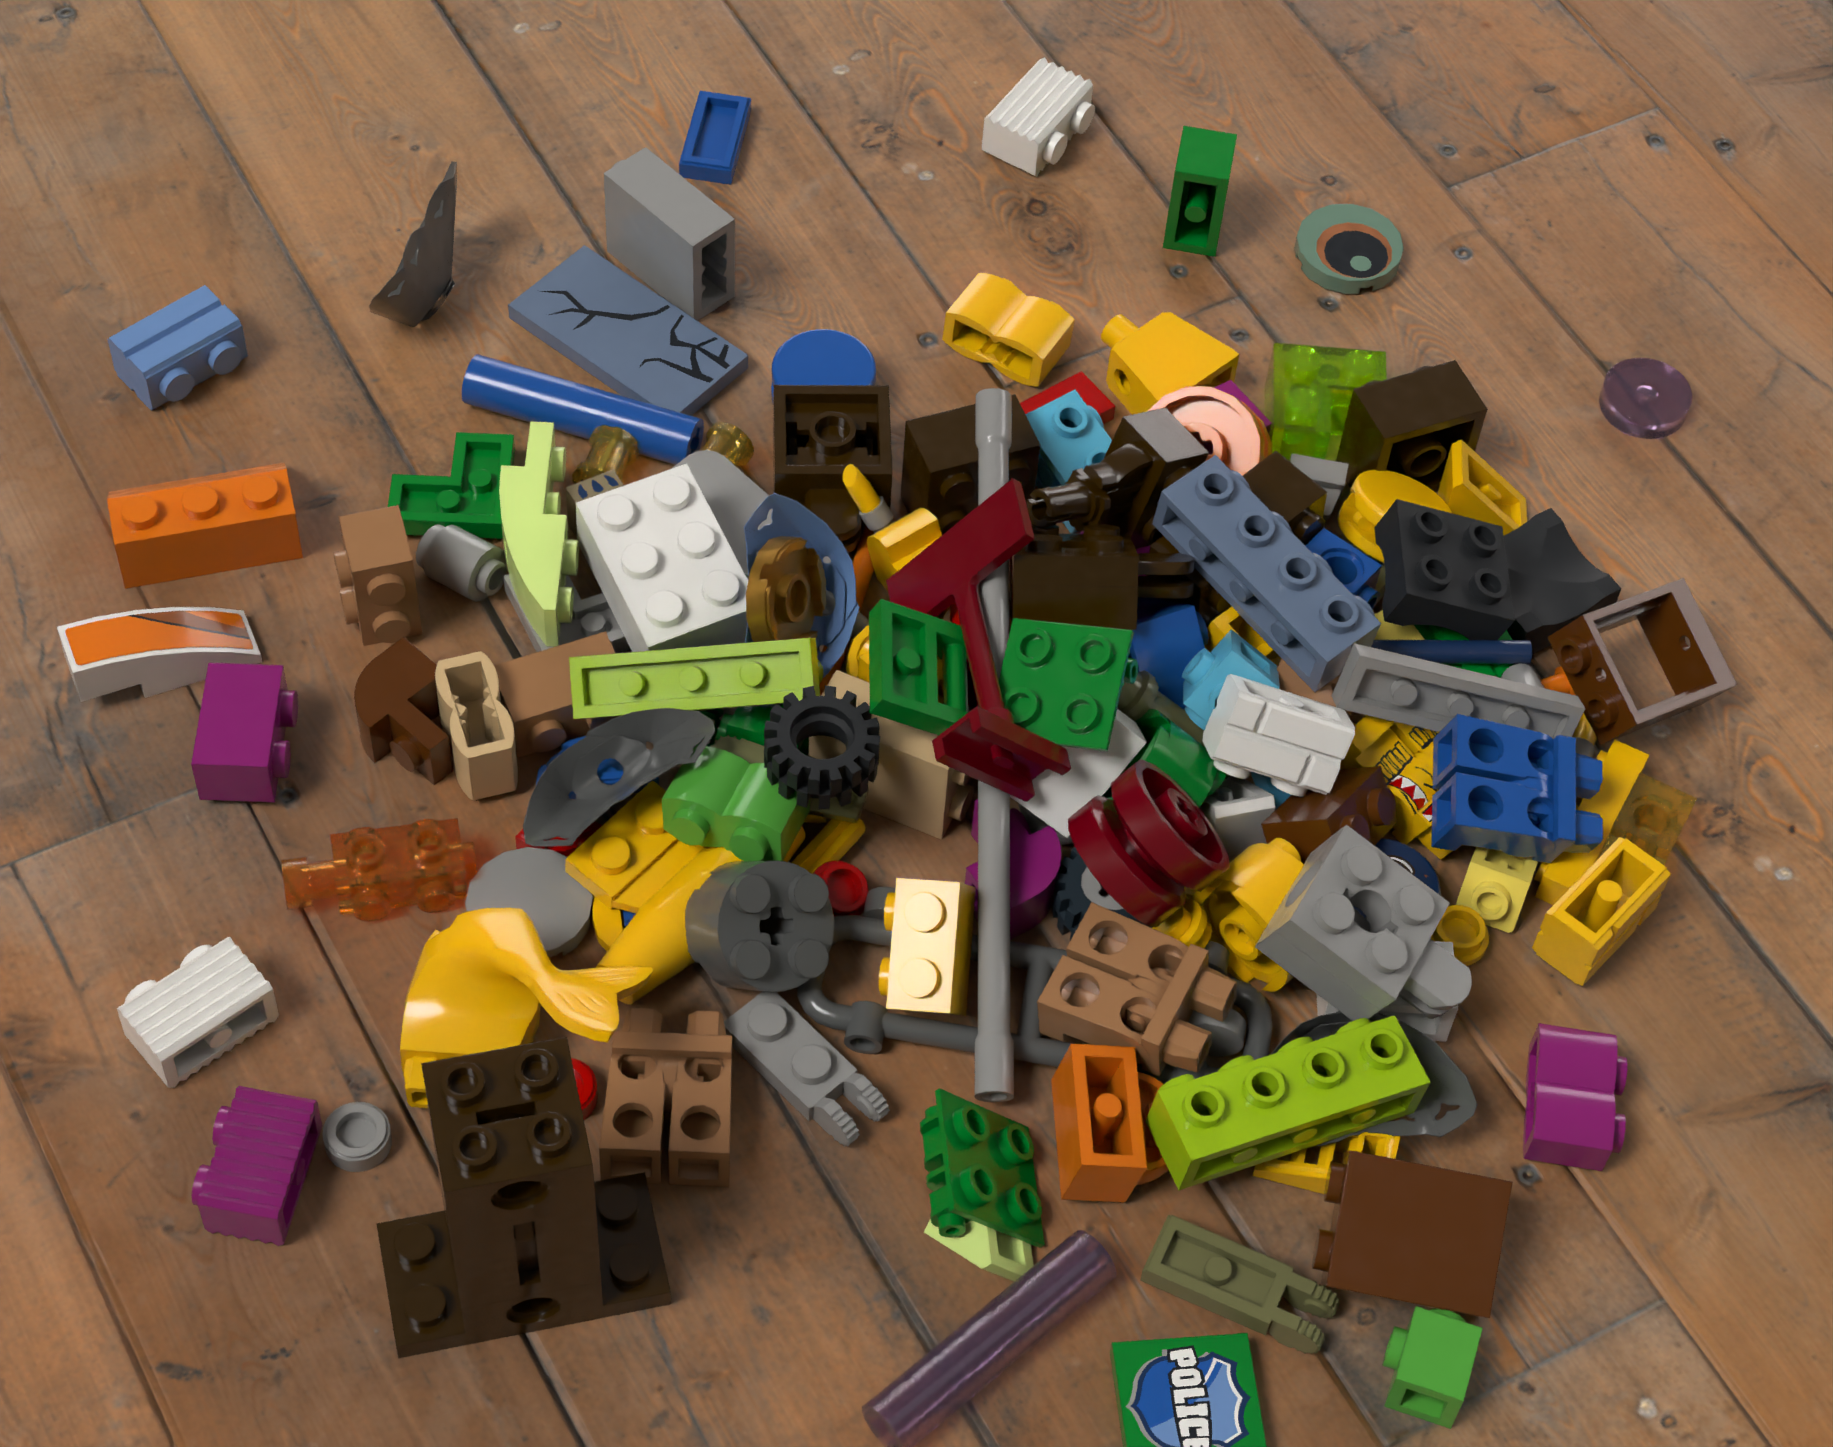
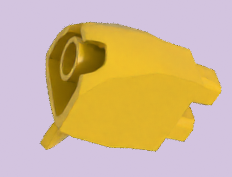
M484 908L457 915L449 928L441 932L435 929L425 943L406 995L400 1056L408 1105L417 1108H428L421 1063L532 1043L539 1027L541 1006L556 1023L568 1031L594 1041L608 1043L619 1024L617 1001L642 989L648 983L653 973V968L610 966L579 970H560L550 962L533 921L523 909Z

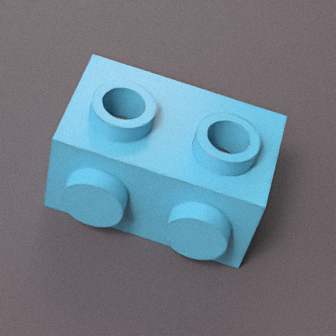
M1076 390L1025 414L1041 445L1036 479L1038 489L1064 485L1070 478L1073 470L1084 469L1086 465L1100 463L1112 442V439L1104 430V424L1099 413L1092 406L1086 405ZM1069 521L1063 522L1071 534L1078 532L1075 527L1070 525Z

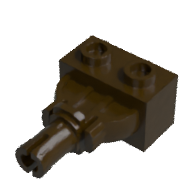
M1167 408L1123 416L1105 457L1100 463L1086 465L1084 469L1073 470L1070 478L1064 485L1039 488L1032 491L1030 496L1033 499H1029L1026 504L1030 521L1038 528H1046L1057 523L1069 521L1070 525L1075 527L1077 531H1083L1084 526L1092 524L1115 525L1120 527V534L1130 535L1135 549L1150 546L1163 536L1152 524L1161 492L1203 464L1209 452Z

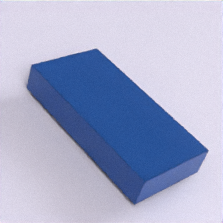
M707 91L699 92L679 162V174L683 178L732 184L751 114V98Z

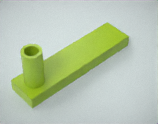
M816 638L569 657L573 719L615 717L631 712L659 708L693 711L783 704L784 696L791 692L800 701L803 699V688L814 686L815 695L820 696L819 684L824 674L823 666L817 659Z

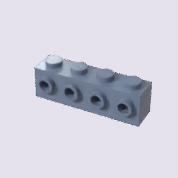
M1216 455L1161 492L1152 524L1181 554H1187L1195 558L1194 568L1314 692H1317L1341 674L1354 643L1368 647L1372 646L1381 623L1375 617L1369 604L1361 597L1353 595L1333 575L1332 569L1326 560L1320 555L1312 553L1292 533L1287 521L1277 512L1270 511L1251 491L1245 478L1237 471L1230 470Z

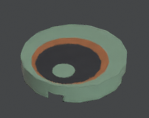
M1331 204L1314 210L1301 222L1294 247L1295 256L1302 263L1301 270L1310 280L1325 289L1343 294H1359L1360 288L1373 286L1372 291L1383 288L1396 276L1404 250L1401 234L1388 218L1373 209L1355 204Z

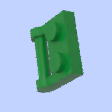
M880 599L869 612L870 713L936 735H940L969 713L968 657L961 625ZM937 656L942 660L943 704L938 703Z

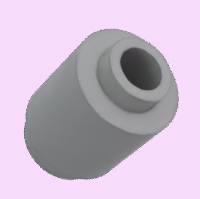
M437 524L432 526L423 535L416 551V562L418 566L424 569L425 575L428 578L475 602L485 599L488 595L491 596L497 593L504 584L503 576L507 575L505 554L501 548L456 525L445 527Z

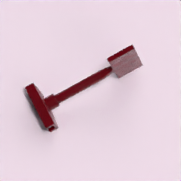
M1012 478L887 579L886 583L890 602L934 617L956 602L978 706L932 740L936 761L1027 802L1035 796L1032 783L1034 778L1047 769L1063 776L1071 770V765L1066 748L1016 725L1012 712L1005 709L978 592V586L984 578L1035 539L1022 484Z

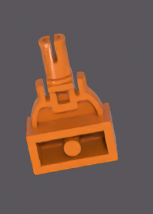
M1071 1043L1051 1079L1061 1200L1126 1202L1136 1185L1154 1181L1168 1171L1166 1163L1145 1122L1156 1093L1163 1083L1150 1075L1137 1072L1135 1047Z

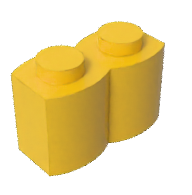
M978 273L946 312L942 340L953 350L969 359L991 363L1003 375L1018 383L1038 387L1069 348L1075 319L1055 302L1035 296H1026L1011 281L988 273Z

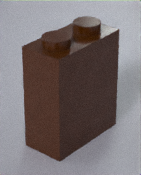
M1352 1150L1344 1151L1342 1163L1331 1161L1324 1190V1202L1334 1203L1330 1230L1320 1228L1318 1230L1313 1252L1312 1269L1323 1271L1321 1284L1324 1286L1490 1318L1513 1182Z

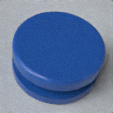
M816 329L799 333L779 347L772 362V403L774 385H875L876 364L870 350L857 338L837 330Z

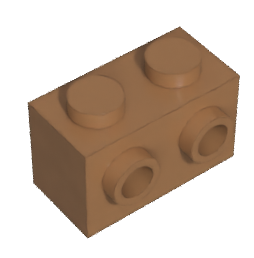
M399 505L338 516L343 550L333 552L340 587H349L339 590L346 625L358 623L363 646L382 642L393 643L403 637L421 635L422 626L414 563Z

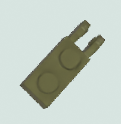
M1174 1215L1167 1216L1142 1270L1140 1279L1142 1282L1265 1336L1269 1332L1278 1343L1289 1348L1293 1347L1305 1354H1317L1322 1347L1325 1334L1321 1332L1322 1329L1316 1327V1324L1304 1321L1301 1317L1278 1308L1282 1297L1294 1308L1305 1313L1309 1312L1312 1316L1315 1315L1326 1319L1328 1317L1332 1318L1335 1315L1340 1304V1298H1337V1294L1333 1293L1331 1289L1325 1288L1324 1285L1320 1286L1317 1282L1294 1273V1267Z

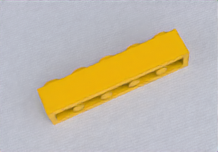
M1614 739L1608 752L1600 750L1596 758L1602 761L1603 781L1600 790L1591 799L1581 798L1583 800L1580 806L1576 805V810L1600 814V817L1603 818V839L1589 853L1563 852L1551 863L1541 862L1534 880L1540 882L1535 895L1536 898L1554 905L1599 859L1642 775L1649 754Z

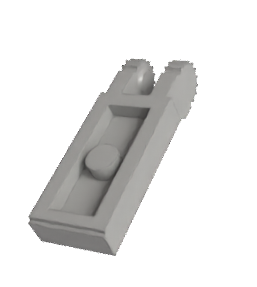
M762 991L724 1021L726 1035L732 1036V1047L808 1121L811 1119L815 1120L829 1135L833 1136L834 1140L844 1147L854 1142L860 1134L853 1119L835 1101L843 1094L859 1111L861 1110L865 1116L874 1122H878L890 1111L886 1099L878 1091V1088H875L864 1075L857 1074L858 1070L777 992Z

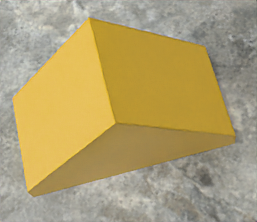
M1462 439L1452 443L1438 490V495L1447 503L1452 513L1502 526L1503 535L1527 522L1526 498Z

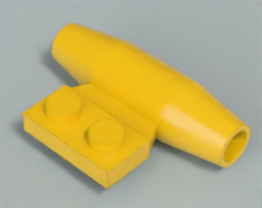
M653 780L565 859V872L611 910L617 908L636 913L596 966V968L610 966L653 968V973L648 983L642 989L619 1000L625 1004L634 1003L695 962L688 952L685 909L687 902L694 890L700 889L703 883L712 875L709 873L718 866L729 862L743 861L722 846L688 845L663 829L662 798L666 791ZM802 826L783 861L789 862L805 840V831Z

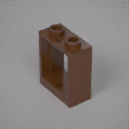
M1684 578L1584 614L1547 637L1575 695L1579 697L1585 707V717L1590 723L1600 745L1700 706L1737 685ZM1637 619L1675 693L1673 697L1637 710L1600 635L1602 632ZM1685 637L1690 640V647L1687 645Z

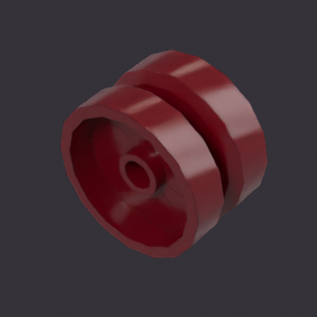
M1140 759L1111 783L1113 800L1099 795L1091 799L1068 818V831L1077 852L1106 892L1136 919L1146 925L1158 927L1186 903L1184 887L1201 892L1230 868L1228 854L1219 835L1190 796L1157 766Z

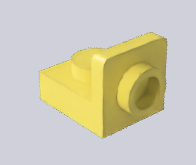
M1476 847L1456 905L1467 906L1478 912L1483 918L1485 925L1507 933L1513 932L1538 861L1532 860V857H1516L1508 855L1501 850Z

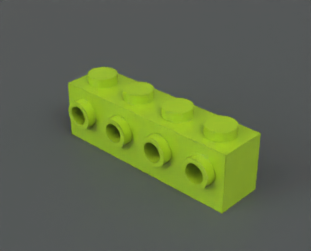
M1395 1015L1374 1022L1367 1018H1360L1344 1025L1334 1035L1315 1041L1311 1037H1300L1282 1046L1277 1053L1254 1060L1253 1056L1245 1055L1227 1062L1218 1072L1196 1079L1191 1074L1175 1077L1159 1088L1145 1122L1178 1190H1182L1412 1114L1418 1107L1431 1082Z

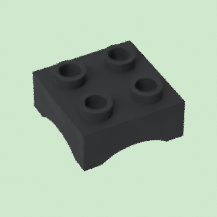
M1396 499L1374 527L1376 544L1382 551L1385 563V592L1382 603L1384 621L1401 626L1433 625L1444 627L1462 634L1469 640H1498L1515 621L1502 526Z
M1552 508L1536 514L1519 528L1504 535L1515 619L1507 629V632L1512 640H1530L1532 654L1551 646L1547 637L1584 614L1617 602L1621 587L1609 574L1600 571L1583 556L1571 539L1564 522Z

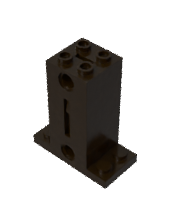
M567 1037L421 1063L444 1211L376 1223L398 1359L671 1304V1291L645 1172L594 1182L593 1163Z

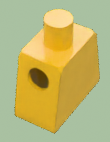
M1162 312L1140 328L1123 314H1119L1105 325L1101 333V340L1111 348L1106 377L1108 388L1132 415L1147 412L1164 395L1186 386L1216 387L1229 380L1233 382L1235 380L1240 354L1171 312Z

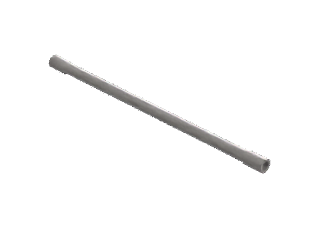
M999 388L984 389L975 396V443L978 448V506L1009 481V449L1012 444V396L1008 391ZM1009 559L984 578L978 586L998 680L1009 638ZM978 780V1034L975 1039L974 1097L984 1102H1004L1014 1098V1041L1010 1033V794Z

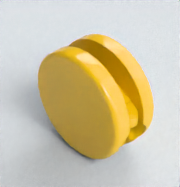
M1367 470L1359 474L1350 489L1352 492L1344 501L1337 520L1342 533L1354 546L1368 556L1384 563L1382 551L1376 544L1374 527L1396 499L1452 513V511L1437 493L1413 478L1388 470Z

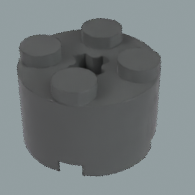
M734 861L720 865L709 874L712 875L703 883L700 889H695L689 898L685 909L688 952L695 963H700L711 976L709 978L717 984L732 989L779 992L796 988L807 982L810 978L818 977L825 971L829 962V951L834 935V916L828 898V886L818 875L811 874L799 865L785 861Z

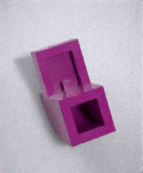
M978 799L975 800L971 831V836L977 844ZM1017 808L1010 809V940L1034 928L1049 913L1053 905L1054 889L1061 863V845L1054 828L1049 825L1031 834L1025 817ZM977 861L966 867L965 884L976 887L974 917L978 921Z

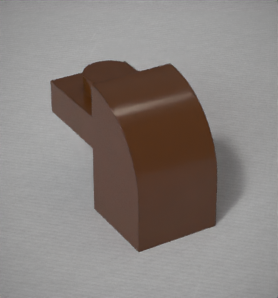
M403 637L374 658L364 668L357 680L354 700L360 738L366 754L374 763L389 752H392L402 767L410 772L417 770L435 785L453 771L449 736L432 722L433 719L440 715L435 679L437 665Z

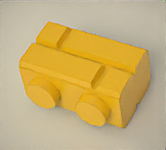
M1619 837L1545 913L1540 926L1541 930L1536 936L1532 949L1536 952V955L1576 985L1583 986L1631 936L1637 925H1641L1656 909L1662 895L1661 892L1665 889L1671 873L1667 870V867L1627 838Z

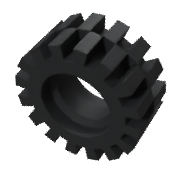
M825 685V696H816L814 686L803 688L802 700L799 701L795 694L791 692L784 696L783 708L775 704L770 711V721L766 720L764 728V768H767V778L771 785L779 782L778 793L786 800L795 791L797 792L796 805L807 808L810 798L819 799L818 810L830 809V798L837 797L842 807L851 803L852 791L861 797L868 791V781L874 782L877 775V766L879 765L880 726L877 717L871 719L870 706L866 702H863L856 708V694L847 690L843 698L838 699L836 698V687ZM812 736H829L844 743L847 749L843 754L834 758L816 759L801 753L797 745L802 740Z

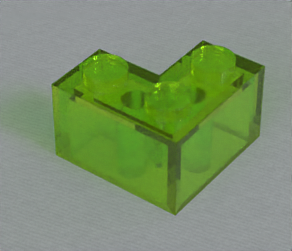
M1274 343L1265 383V416L1272 423L1269 435L1272 442V453L1277 451L1288 461H1290L1292 453L1325 459L1330 436H1342L1353 389L1361 387L1370 381H1383L1387 379L1386 352Z

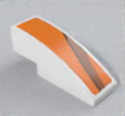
M215 607L142 609L97 616L57 627L63 652L81 702L139 684L144 697L147 698L206 680L208 663H262L259 648L244 610Z

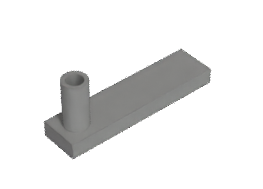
M1354 643L1331 695L1337 708L1440 732L1457 714L1541 732L1553 739L1557 735L1572 737L1585 710L1578 696L1545 689L1535 670L1528 664H1514L1507 668L1502 677L1499 678Z

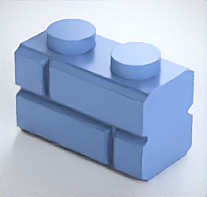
M206 285L107 339L117 376L132 391H135L137 397L151 411L168 401L175 402L185 398L194 386L216 374L223 375L233 371L240 361L248 356L243 326L239 318L225 304L222 306L220 299Z

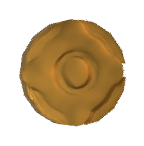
M780 536L769 539L757 553L750 570L746 591V618L751 638L754 642L816 638L818 635V631H813L811 628L814 616L822 617L825 610L826 578L822 561L814 548H806L805 544L807 541L801 537Z

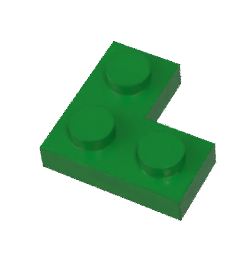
M456 432L451 476L392 474L388 507L399 505L406 535H424L432 526L440 524L445 527L456 525L479 538L503 539L499 495L501 465H514V435Z

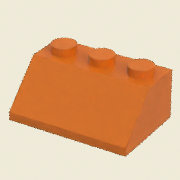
M285 463L111 491L107 497L114 546L125 589L303 558Z

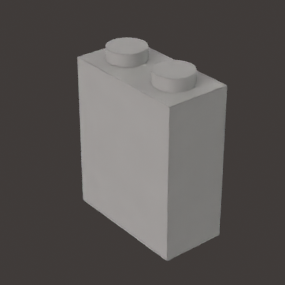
M646 147L626 160L617 162L604 173L607 252L661 297L697 321L735 297V219Z

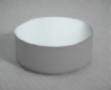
M1231 1008L1223 1022L1193 1011L1188 1023L1212 1032L1209 1056H1230L1238 1053L1243 1048L1246 1021L1237 1011Z
M352 1102L340 1106L329 1115L323 1127V1141L327 1156L334 1165L345 1171L363 1172L378 1166L388 1156L392 1146V1135L387 1116L381 1109L370 1103Z

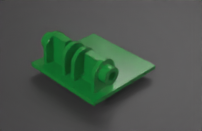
M1013 618L999 677V685L1004 707L1012 712L1014 723L1060 746L1108 752L1121 689L1125 683L1134 684L1138 674L1137 660L1128 658L1134 632L1125 629Z
M937 1089L935 1091L937 1105L926 1109L925 1118L920 1122V1132L923 1136L925 1153L924 1167L930 1172L926 1176V1184L930 1190L934 1191L929 1194L931 1223L938 1227L939 1234L943 1237H957L966 1232L965 1224L974 1221L1041 1248L1045 1246L1041 1220L1042 1204L1037 1191L1033 1162L1034 1146L1029 1134V1127L943 1089Z

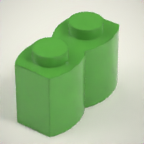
M698 746L694 747L693 754L695 753ZM706 746L695 763L681 765L662 798L663 829L688 845L722 846L743 861H783L810 812V800L806 808L796 805L797 792L795 791L787 800L778 793L779 782L774 785L770 784L767 778V768H764V763L750 764L731 752Z

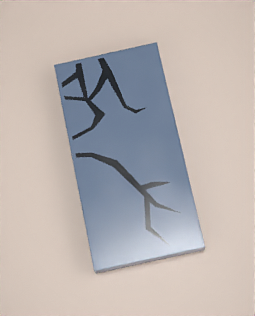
M585 245L508 304L509 318L621 396L690 416L748 369V355Z

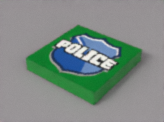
M1248 1333L1112 1342L1109 1353L1123 1447H1267Z

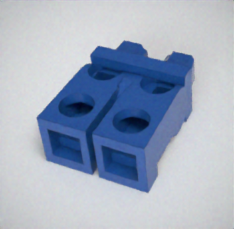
M1457 714L1433 738V789L1438 791L1432 796L1431 847L1455 851L1461 845L1501 850L1508 855L1516 857H1532L1534 861L1551 863L1563 852H1591L1603 839V818L1597 813L1576 810V797L1591 799L1599 792L1603 781L1602 761L1576 753V738L1557 735L1553 739L1541 732Z

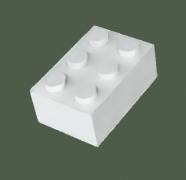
M687 463L576 502L577 540H579V546L632 652L745 643L748 623L746 618L748 579Z

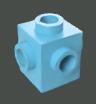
M1231 629L1211 652L1206 648L1200 650L1182 673V678L1185 679L1183 682V704L1186 705V714L1197 726L1205 730L1211 713L1217 706V699L1227 675H1237L1279 689L1278 666Z

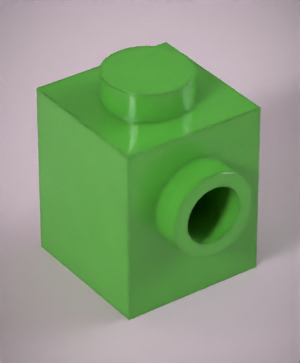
M1416 1306L1407 1329L1394 1326L1387 1345L1382 1366L1394 1369L1384 1407L1451 1429L1465 1398L1483 1328L1467 1323L1460 1315L1449 1310H1427Z

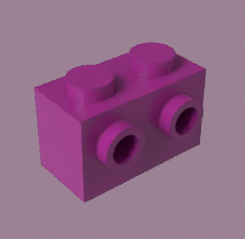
M208 663L191 762L199 800L275 802L278 778H288L290 771L289 741H284L286 727H295L298 718V694L296 690H288L283 665Z

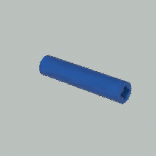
M476 354L472 358L463 379L462 401L465 404L527 422L554 423V430L670 464H678L688 455L699 451L704 432L703 419L480 354Z

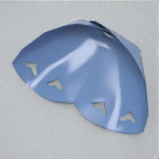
M773 493L766 497L744 526L748 575L757 556L756 551L758 552L769 539L780 536L801 537L807 541L805 544L806 548H814L822 561L826 578V590L833 593L835 598L833 613L822 617L814 616L811 628L813 631H818L816 637L817 659L823 666L824 678L844 653L860 607L856 600V578L853 562L844 545L827 523L798 501ZM772 509V523L758 530V526L767 519L768 512ZM828 556L831 562L825 563L823 558ZM747 623L745 643L754 642ZM821 645L827 646L826 651L823 653L819 651ZM775 704L759 705V706H761V707H763V708H768V707H773V706H775Z

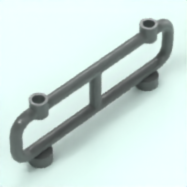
M877 887L870 890L867 894L863 916H835L831 947L842 940H854L891 947L892 931H886L884 926V906L887 894L889 892L895 893V888ZM972 934L970 960L978 961V935ZM1209 940L1204 948L1209 951V968L1227 976L1230 953L1223 945ZM1010 941V967L1027 969L1017 1034L1011 1033L1014 1041V1060L1058 1067L1071 1044L1069 1042L1042 1038L1043 1034L1039 1031L1037 1007L1040 995L1062 955L1067 956V950ZM825 971L818 977L810 978L807 982L797 987V997L804 1012L820 1025L846 1031L844 1044L855 1052L863 1054L878 1053L882 1050L884 1038L975 1053V1039L978 1034V1027L891 1013L884 1006L871 1001H857L851 1006L832 1002L824 996L822 991ZM1231 978L1237 982V997L1234 1005L1242 1009L1247 1017L1243 1056L1251 1055L1254 1060L1268 1056L1273 1028L1271 1008L1264 995L1251 984ZM1204 1061L1200 1071L1197 1073L1166 1063L1159 1077L1142 1070V1065L1137 1064V1072L1150 1075L1163 1084L1181 1075L1191 1074L1196 1079L1218 1072L1220 1069L1211 1067Z

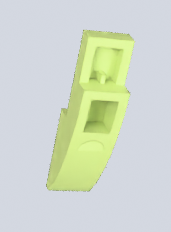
M530 421L525 466L501 465L499 495L504 553L512 586L530 625L546 646L555 647L559 645L561 623H572L574 590L573 587H565L567 575L577 576L579 540L568 539L567 515H560V492H553L554 482H564L566 448L556 447L554 423Z

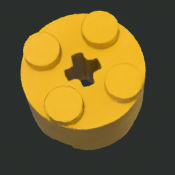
M1275 838L1268 844L1256 843L1250 845L1229 863L1230 868L1201 892L1196 891L1192 897V900L1198 902L1207 913V920L1212 927L1210 941L1223 945L1230 953L1228 972L1236 979L1246 983L1254 977L1268 984L1262 990L1269 992L1281 989L1294 976L1255 948V945L1304 866L1296 848L1282 838Z

